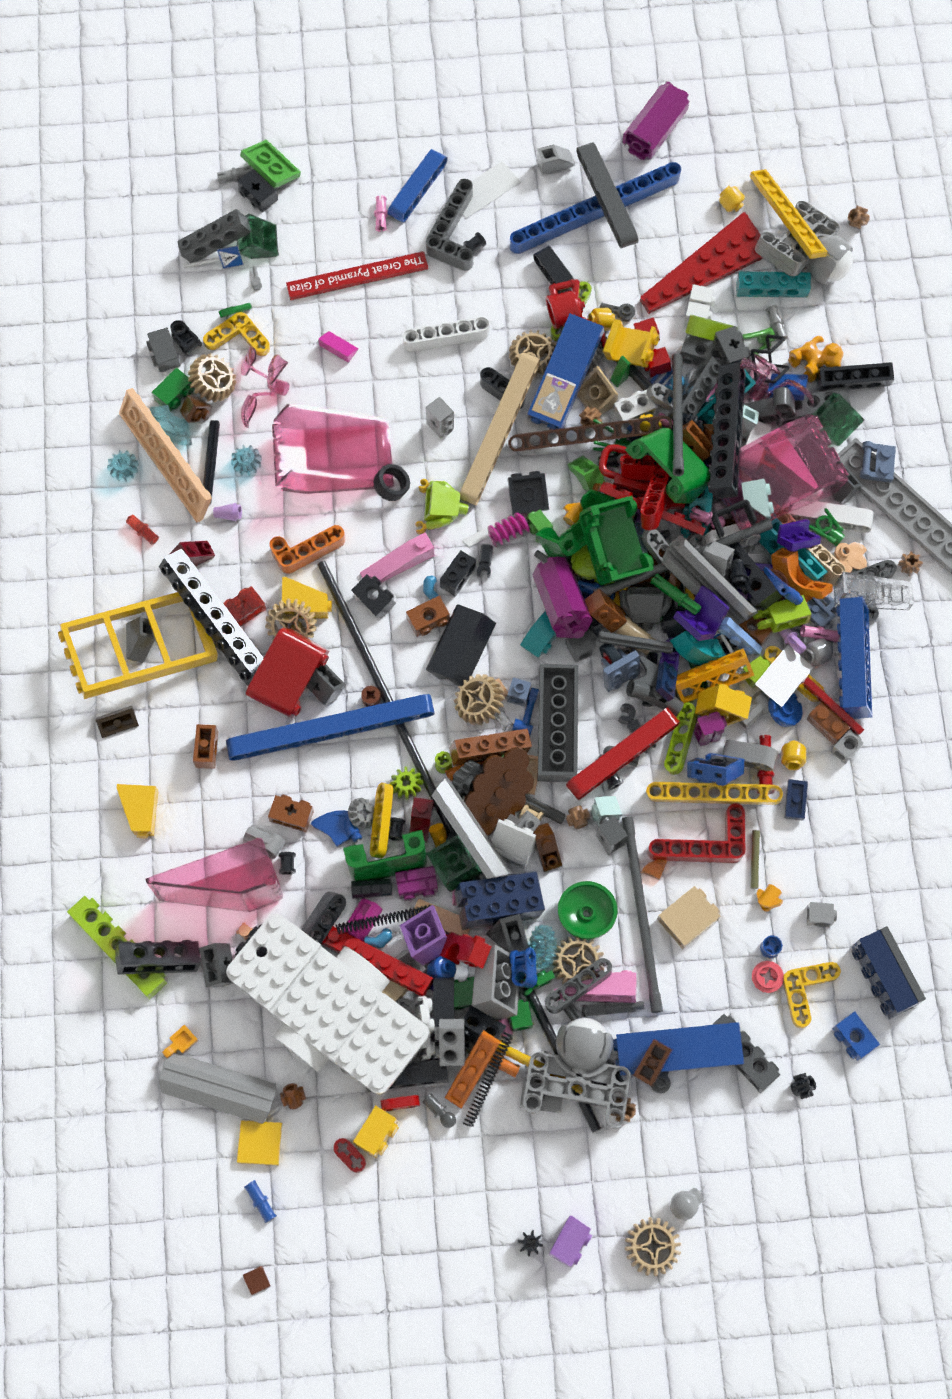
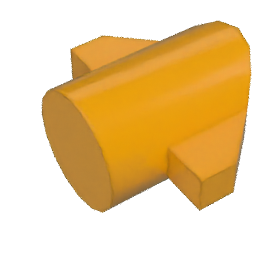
M580 502L566 504L563 507L567 512L563 520L570 526L579 520V514L583 511Z
M442 823L432 825L429 828V832L436 849L440 850L449 846L446 843L448 835Z
M768 884L764 891L758 889L756 892L758 902L762 910L766 912L781 906L783 903L779 899L782 894L781 890L772 884Z

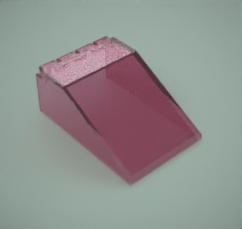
M286 404L273 419L272 436L275 438L273 439L274 471H276L275 486L281 487V491L315 494L374 489V476L383 466L392 464L389 419L295 404ZM384 474V483L387 487L392 488L394 486L393 476Z
M809 414L786 423L741 447L738 497L724 498L727 507L744 500L741 483L764 479L766 484H770L771 495H768L769 502L773 503L774 513L771 514L770 520L835 494L848 481L846 477L848 473L843 463L837 465L840 458L835 448H828L832 443L826 431H819L823 426L818 416H811ZM743 507L730 512L740 531L752 526ZM753 510L757 519L756 523L766 519Z
M257 838L145 878L146 884L157 899L164 902L252 912L277 903V901L282 900L284 897L273 863L268 856L262 838Z

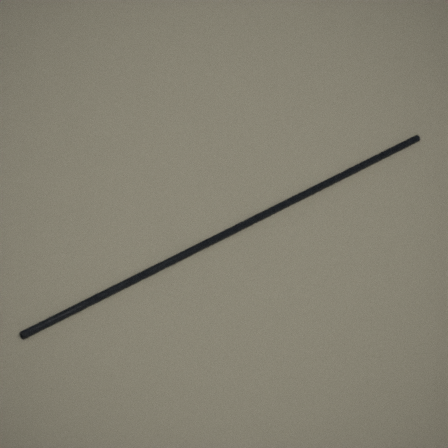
M326 561L319 562L317 566L376 687L380 691L383 702L393 701ZM405 723L397 724L395 727L417 772L421 774L420 778L423 780L425 789L430 799L433 800L434 807L449 835L453 827L432 797L436 787ZM459 839L454 848L462 865H464L470 881L481 880L463 842ZM522 987L524 992L528 990V988ZM534 990L526 997L554 1055H558L556 1048L557 1036ZM571 1089L575 1096L581 1095L574 1089ZM578 1102L592 1133L602 1129L590 1104Z

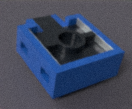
M709 753L705 755V759L695 758L687 762V777L697 779L699 782H716L717 785L724 786L744 774L745 759Z

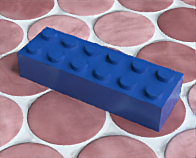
M863 596L839 599L840 605L837 606V616L840 617L837 631L838 635H841V641H838V652L841 653L838 667L839 671H842V678H839V688L842 689V696L839 697L840 707L853 719L873 718L869 609Z

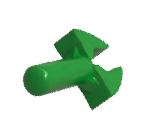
M250 303L228 307L218 312L220 318H224L238 312L251 310L252 306Z

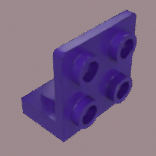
M701 586L694 599L701 606L700 612L693 615L688 610L677 611L673 617L698 641L713 639L729 611V607L706 586Z

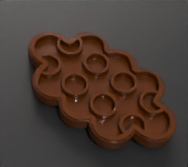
M511 748L503 757L498 755L488 757L484 761L483 772L476 775L473 779V790L465 796V804L487 836L493 832L499 819L504 821L510 814L516 816L515 812L525 806V794L530 792L534 786V777L526 770L530 762L529 755L522 748Z

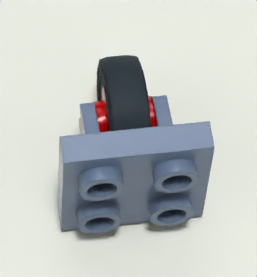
M604 643L600 646L601 665L604 668V687L607 692L617 690L623 683L638 677L640 674V656L636 650L625 655L620 648L617 650L612 644Z

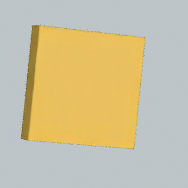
M241 1120L237 1163L279 1166L282 1123L264 1122L261 1124L254 1121Z

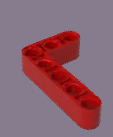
M625 454L620 458L621 476L626 479L650 481L640 513L642 528L654 530L659 526L668 499L666 487L672 478L651 455H646L642 459H634L629 454Z
M733 803L728 807L725 813V841L654 839L648 846L647 855L655 861L738 863L743 858L746 850L745 809L738 803ZM730 811H737L740 817L735 818L731 816ZM735 829L739 831L740 836H733L730 830ZM658 846L662 852L656 854L652 851V847ZM678 847L681 853L674 854L671 848ZM691 848H699L701 854H693ZM717 848L720 850L721 854L714 855L712 854L711 849ZM731 849H738L740 855L734 856L731 853Z

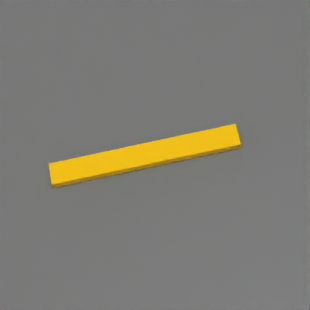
M766 169L751 171L749 177L810 259L826 257L828 252L769 172Z

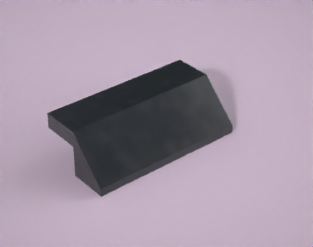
M457 604L425 670L438 679H448L457 686H463V680L469 681V676H472L496 622L481 612Z

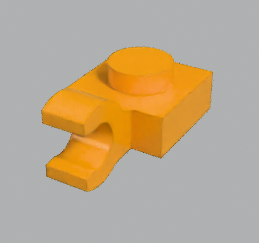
M184 1024L169 1038L172 1044L162 1053L167 1059L174 1053H177L178 1050L184 1054L198 1042V1039Z

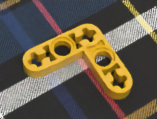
M243 312L234 314L207 332L203 337L204 345L208 350H215L240 334L257 355L265 356L270 352L269 341L248 315ZM224 328L231 329V332L227 335L221 333ZM249 331L256 332V335L251 338L248 337L246 334ZM209 339L215 340V342H209ZM258 340L262 346H265L264 349L259 348L257 343Z
M827 962L791 969L784 974L783 986L791 1019L796 1027L805 1028L812 1020L804 987L836 980L841 973L837 963ZM829 967L836 971L833 977L828 973L822 976L824 979H821V972L827 971ZM807 971H815L817 974L816 980H809L806 977ZM790 974H792L793 977L797 978V980L794 982L795 988L799 986L800 989H795L791 992L789 991V989L793 988L792 982L787 981V979L790 977ZM793 994L801 995V1004L792 1002L791 997ZM805 1007V1009L801 1010L802 1016L807 1018L804 1024L801 1021H797L800 1014L799 1010L794 1011V1008Z

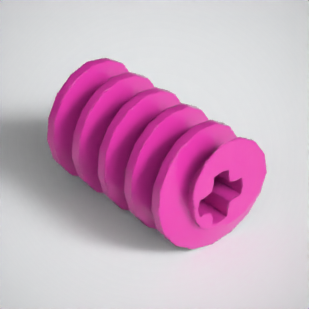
M518 512L514 514V518L508 516L507 520H501V524L495 522L494 527L489 525L487 528L489 537L495 547H497L496 542L503 545V539L510 542L509 536L517 539V532L523 536V529L527 533L530 532L526 519Z

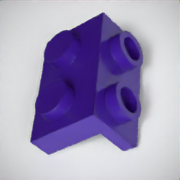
M804 519L780 525L777 543L787 548L788 551L795 552L798 549L819 545L821 537L809 531L810 521Z

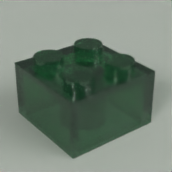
M833 393L808 418L832 445L838 447L864 421L863 417L838 393Z
M458 835L426 853L449 892L454 891L459 883L471 881L483 873Z

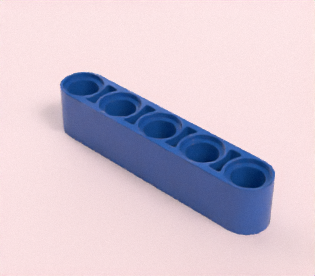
M430 149L390 204L387 214L404 223L444 169L448 157L434 149Z

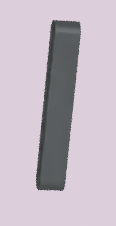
M591 142L576 147L578 159L618 246L622 249L637 244L639 242L637 232L596 144Z

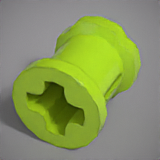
M441 751L435 756V768L441 774H445V770L452 768L451 756L446 751Z

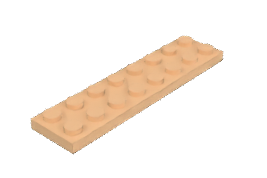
M133 388L126 390L119 415L196 523L204 519L212 500L210 493L204 488L190 465L186 463L180 451L171 442L170 437L163 431L160 423L151 414L150 409L145 406L141 397Z

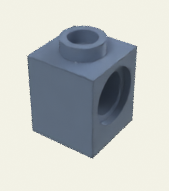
M513 677L507 702L526 707L531 690V682Z

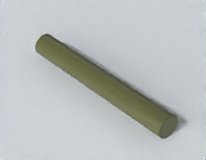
M752 830L751 889L759 888V830Z

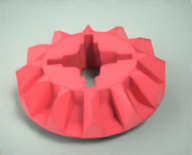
M762 961L754 967L752 981L755 988L762 991V993H772L782 986L784 974L778 964L772 961ZM770 970V977L774 980H769L765 985V978L762 977V974L765 975Z

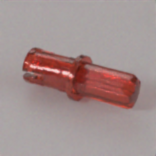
M133 514L127 517L126 523L137 532L138 536H142L151 545H154L159 540V536L148 527L147 523H143Z

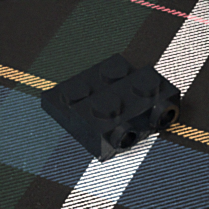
M532 471L529 472V475L522 476V473H515L508 477L507 482L512 515L517 512L525 514L537 512L538 510L549 511L545 473Z

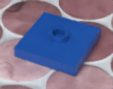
M772 373L770 380H774L779 374ZM784 374L776 383H769L767 399L773 398L774 389L786 387L791 391L795 400L803 401L808 384V375Z

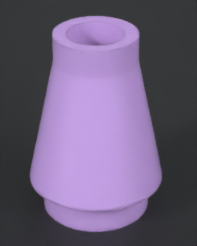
M236 503L214 507L213 515L214 518L237 521V519L242 517V507Z

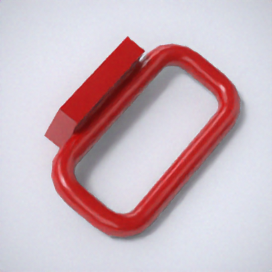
M617 444L606 446L601 453L599 461L600 472L603 476L614 480L615 490L620 491V489H624L634 493L633 496L644 498L650 481L626 479L620 473L610 471L606 467L610 452L628 454L625 451L627 447Z

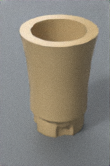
M628 616L626 617L627 623L615 633L656 640L651 637V634L632 622ZM634 648L645 655H648L650 650Z

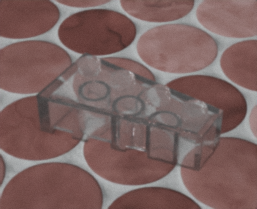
M842 572L834 585V607L840 605L839 599L863 596L868 609L909 611L914 604L913 582Z

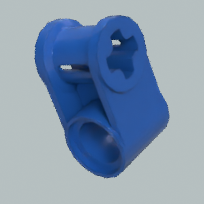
M527 948L525 951L520 952L517 950L511 951L512 982L519 987H534L538 979L534 949Z

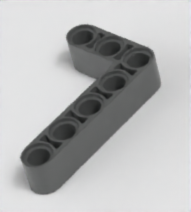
M466 178L458 181L426 238V253L430 257L463 271H468L473 267V252L471 249L449 240L473 197V183Z

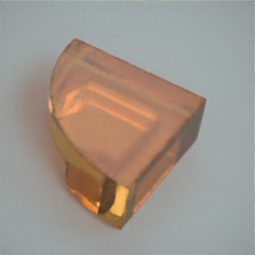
M661 859L652 861L644 866L641 873L660 880L667 861Z

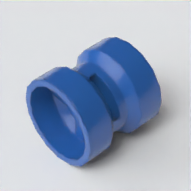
M774 935L766 937L760 945L761 954L768 959L775 958L782 950V941Z

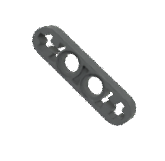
M606 958L598 959L550 993L545 999L547 1011L553 1014L561 1012L606 980L613 972L611 962ZM600 965L604 967L607 966V971L604 972L603 970H601L600 972H598L600 970ZM592 970H594L595 973H597L598 978H596V976H595L594 972H592ZM589 975L593 978L591 984L585 985L581 979ZM568 987H574L576 994L574 996H567L565 990ZM560 993H562L563 998L566 1000L565 1002H563V999H560ZM551 1000H554L555 1002L558 1001V1006H557V1007H555L554 1005L550 1006V1005H551V1002H550V1001H551Z

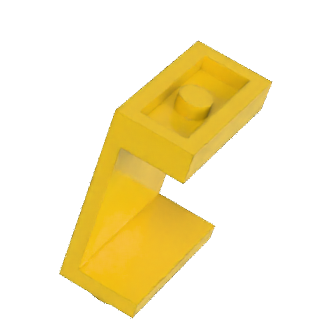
M614 319L603 353L607 360L618 362L620 357L624 356L631 365L647 368L649 361L651 362L653 359V349L659 342V335L653 326L650 332L626 328L621 320Z

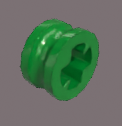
M822 515L815 521V528L823 533L828 532L833 525L832 519L827 515ZM825 519L828 521L826 524L829 523V526L822 529L819 521L822 522Z

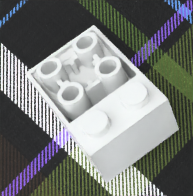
M499 819L492 844L504 862L525 870L534 851L536 835L526 827L522 829L516 827L515 823L510 820L504 819L503 821Z

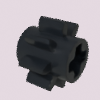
M806 1073L793 1076L794 1081L791 1082V1090L796 1097L800 1096L801 1099L814 1096L813 1091L816 1090V1082L812 1076H807Z
M534 1230L528 1236L523 1232L524 1240H518V1243L523 1244L520 1252L528 1251V1257H530L533 1251L538 1255L537 1248L544 1246L538 1241L541 1235L534 1236ZM527 1238L536 1240L534 1249L525 1246Z

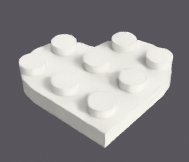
M420 996L416 998L414 1005L416 1018L423 1022L429 1030V1037L420 1048V1052H424L421 1060L426 1061L431 1060V1057L435 1054L434 1042H430V1036L435 1031L434 1019H430L429 1015L432 1011V1000L426 996Z

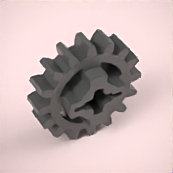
M469 760L468 763H465L453 775L452 784L462 799H465V796L473 790V779L481 773L480 764L473 760Z

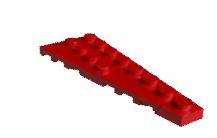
M741 213L640 296V302L648 314L691 294L693 284L706 287L764 259L755 251V246L761 234L747 213Z

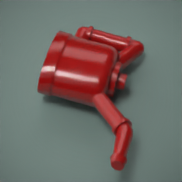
M570 279L569 281L557 284L553 283V285L549 286L550 295L546 296V306L554 329L564 327L569 313L584 318L582 313L585 303L578 298L580 281L578 279ZM572 288V291L557 294L559 290ZM603 333L601 338L602 346L604 347L607 341L605 333Z

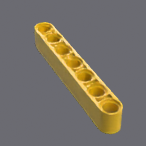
M652 782L646 789L647 796L654 802L777 805L783 797L782 789L779 786L763 784H727L721 786L716 783ZM654 787L661 790L660 795L656 797L650 794L651 789ZM696 788L700 790V795L695 798L689 795L690 790ZM671 789H680V795L672 797L670 795ZM717 789L720 795L717 798H712L709 796L710 790ZM736 789L740 795L738 798L733 799L728 795L729 792ZM751 790H757L760 795L757 799H751L748 793ZM775 790L780 796L773 800L769 798L768 793Z

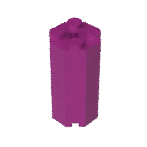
M668 81L658 87L623 134L622 143L624 146L626 144L629 146L628 151L630 154L641 160H645L647 157L648 159L653 158L688 111L690 101L688 100L689 94L685 90L677 88Z
M550 557L547 559L548 562L544 564L542 562L538 563L532 574L547 616L557 637L581 638L584 636V632L588 630L592 617L571 565L568 564L565 557Z

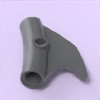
M641 656L640 663L645 669V676L636 680L631 679L628 682L626 688L627 696L643 700L662 710L669 708L677 716L682 710L684 703L680 701L676 689L673 700L668 702L656 691L659 666Z

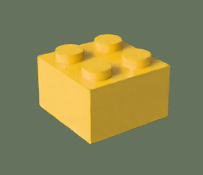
M718 684L699 692L695 714L709 716L711 713L719 712L721 716H724L728 726L748 719L752 697L745 695L743 691L732 690L725 684Z
M375 1105L355 1137L354 1144L374 1158H377L378 1155L382 1156L388 1147L387 1140L389 1137L393 1138L399 1129L397 1118Z

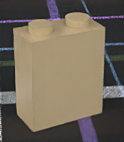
M695 886L657 917L659 923L682 950L721 917L717 906L713 903L710 904L706 899L707 896L700 888L697 889Z

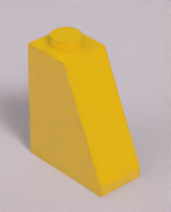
M282 577V601L285 604L288 598L291 600V603H294V600L297 598V604L300 605L304 601V608L307 606L311 607L309 613H315L313 619H328L329 612H332V601L328 600L326 593L290 578ZM287 611V612H283V613L286 614V615H291V614H293L294 612H293V611Z
M117 784L116 788L133 834L141 839L154 836L159 794L157 787Z

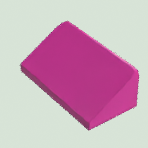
M330 331L318 339L319 346L348 363L359 350Z
M361 898L348 922L350 923L351 920L353 923L354 920L358 922V919L362 922V918L366 921V917L370 919V916L374 917V915L377 917L382 913L383 909L377 903ZM368 923V929H366L364 924V930L361 928V925L360 930H358L356 925V931H354L352 926V932H350L348 927V934L364 942L365 936L369 935L372 928L369 927Z

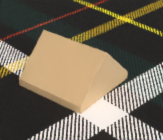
M596 366L583 380L577 395L585 408L587 406L590 409L596 407L602 414L612 409L618 399V393L599 366Z

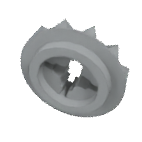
M357 798L349 805V819L359 829L371 827L373 823L374 805L370 804L369 799ZM361 810H363V811L366 812L367 814L363 816L362 814H360V813H358V812L361 811Z

